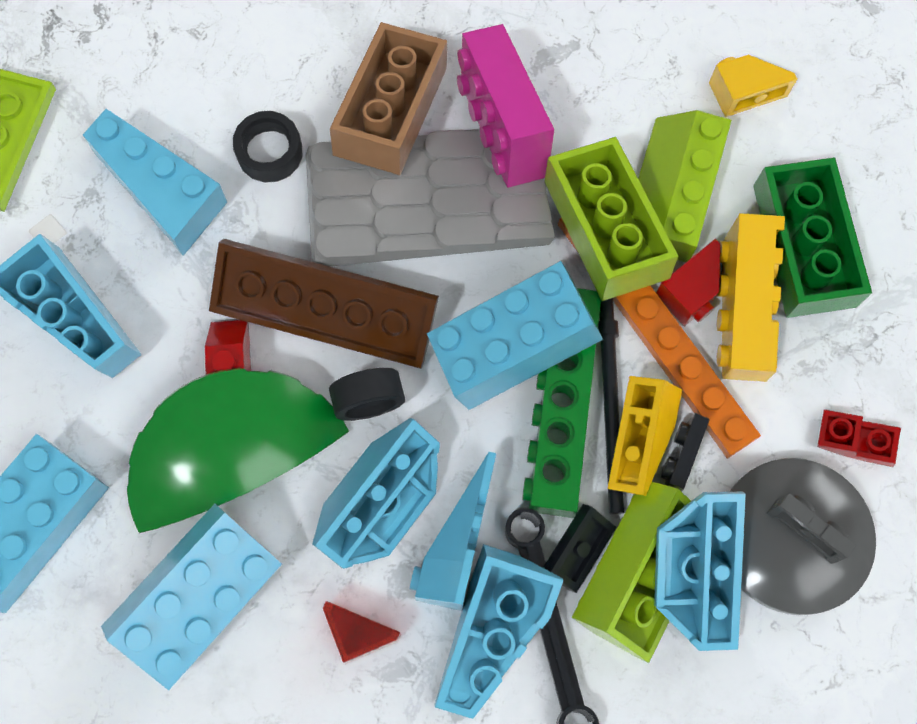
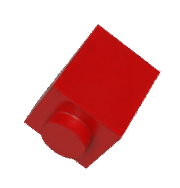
M716 239L710 242L672 273L670 279L662 281L656 292L668 310L684 327L693 319L698 323L701 322L715 309L712 302L719 293L720 243Z
M243 320L211 322L205 343L206 374L234 368H244L246 371H251L249 322Z

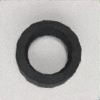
M258 111L247 116L237 125L234 132L233 151L242 171L250 178L264 183L278 182L289 177L299 167L303 157L300 134L294 122L284 114L275 111ZM275 131L286 136L289 148L281 158L265 163L250 158L247 147L256 135Z
M373 368L354 372L341 377L329 387L335 417L343 421H355L380 416L395 410L405 402L399 372L393 368Z

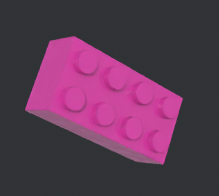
M500 24L462 33V49H459L457 52L461 68V75H457V85L461 96H466L468 99V109L472 121H478L480 137L484 148L489 147L491 150L492 165L496 175H502L507 188L544 179L548 157L551 156L554 127L504 25Z

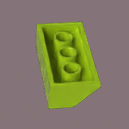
M698 110L656 118L638 177L679 256L677 260L685 263L691 259L698 246L732 121Z
M656 482L651 483L646 496L633 495L571 617L592 633L647 663L650 662L669 623V620L654 605L657 527L691 502L679 489Z

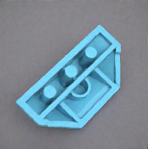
M409 418L372 442L323 504L312 545L343 569L352 567L354 564L389 556L436 494L437 454L439 453L440 443L412 418Z
M743 491L703 492L657 527L654 605L698 651L738 650L746 497Z

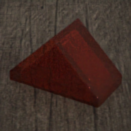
M325 601L323 611L343 663L348 664L399 642L402 635L401 632Z

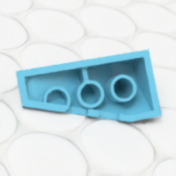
M488 452L425 555L422 567H414L410 590L416 591V601L462 611L496 453Z
M483 544L434 704L435 708L471 719L476 716L502 682L503 675L517 658L520 659L533 636L540 628L543 629L551 618L564 581L563 578L519 555Z

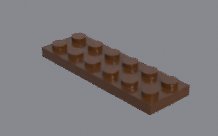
M222 239L218 243L209 311L421 369L429 343L427 333L432 330L439 296L232 240Z

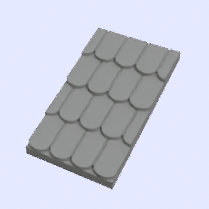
M480 128L478 130L435 131L428 135H418L401 175L333 156L331 142H319L314 146H309L307 149L306 169L311 259L314 263L330 267L550 245L555 238L544 179L507 188L502 175H496L494 171L492 153L489 147L484 148L482 144Z

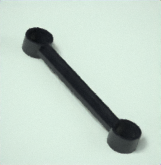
M517 509L507 519L505 536L508 542L518 549L521 557L543 568L546 561L540 541L545 532L544 520L533 509ZM518 516L521 519L531 521L535 528L539 527L537 537L529 543L518 541L513 533H511V524ZM556 602L551 618L543 629L540 628L561 708L556 724H564L566 716L572 711L573 713L582 714L592 724H599L598 717L594 711L584 705Z

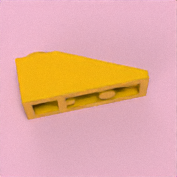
M629 376L607 489L642 496L647 495L676 426L682 389L662 379Z

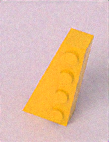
M739 213L724 240L719 241L722 275L719 276V293L717 296L722 297V309L718 311L716 325L717 331L722 332V345L719 344L716 362L718 367H722V379L767 382L776 373L779 322L772 320V315H775L778 311L781 287L774 285V280L777 277L779 265L783 261V248H776V235L779 231L784 230L785 216Z

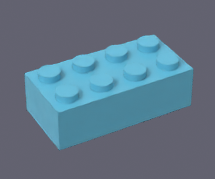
M562 261L427 333L454 397L468 410L603 340Z
M38 434L31 439L0 476L1 613H7L109 489L98 478Z
M214 504L102 624L101 628L106 640L167 690H170L282 563L221 508Z

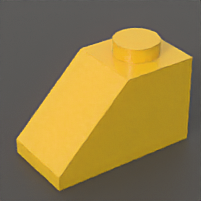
M748 54L736 59L735 57H728L720 61L713 71L709 85L724 116L728 117L788 97L797 81V77L791 71Z

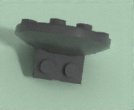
M785 458L773 460L754 468L732 487L730 492L743 491L746 494L741 589L749 597L777 612L791 615H812L829 611L842 605L860 590L867 580L874 563L876 533L868 506L860 493L847 479L823 464L806 459Z

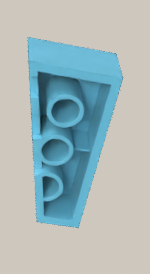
M105 109L83 134L99 160L119 183L124 186L137 204L150 216L157 227L169 238L183 256L227 203L218 182L108 109Z
M38 234L0 265V296L95 370L113 378L142 355L63 251L43 235Z

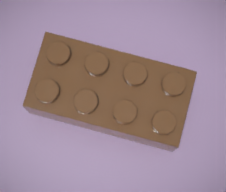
M380 23L330 127L333 156L401 175L447 69V40L387 23Z

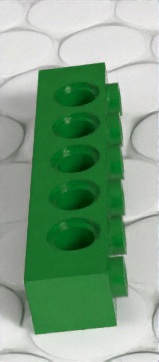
M577 288L598 328L601 299L597 291ZM596 344L568 358L575 364L573 370H562L556 364L537 375L536 390H543L541 404L534 403L531 426H537L538 433L537 441H529L527 463H533L534 465L532 478L525 477L522 500L529 501L528 508L535 510L539 514L574 518L577 514ZM556 393H564L570 398L571 405L559 407L553 402L552 396ZM551 429H560L566 434L567 441L563 444H555L549 440L547 432ZM549 465L558 467L563 474V479L558 482L548 481L543 475V468Z

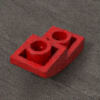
M830 410L823 411L818 448L865 462L889 467L895 466L901 432L900 427L862 421L863 416Z

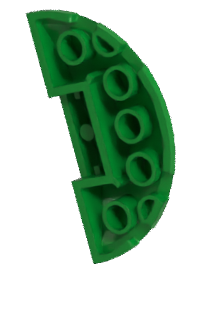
M234 368L209 373L196 378L171 393L155 408L153 416L143 431L138 433L129 458L130 468L127 496L136 528L139 533L158 529L206 512L214 504L217 506L225 504L297 467L348 433L349 430L343 420L336 419L333 405L323 395L316 394L311 389L302 385L298 379L284 373L272 370L260 372L246 371L244 368Z

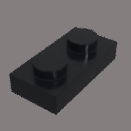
M695 413L687 423L681 422L674 438V443L679 444L675 457L668 456L661 473V477L666 479L664 485L677 488L681 492L684 490L709 423V418Z
M582 504L543 568L563 578L562 586L569 591L577 593L617 527L592 506Z

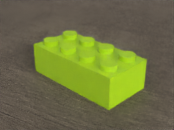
M617 137L548 157L545 185L601 301L670 279L679 256Z

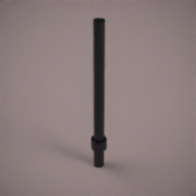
M613 298L601 301L600 321L598 322V330L603 338L601 340L607 484L609 483L620 427L615 338L619 337L618 321L614 320ZM608 489L609 514H624L623 492Z

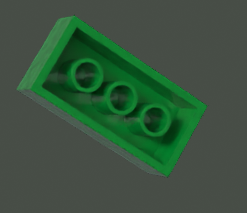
M836 158L764 167L753 188L760 215L785 216L784 230L779 231L776 235V248H783V261L779 265L776 280L778 287H781V300L786 318L857 308L872 294Z

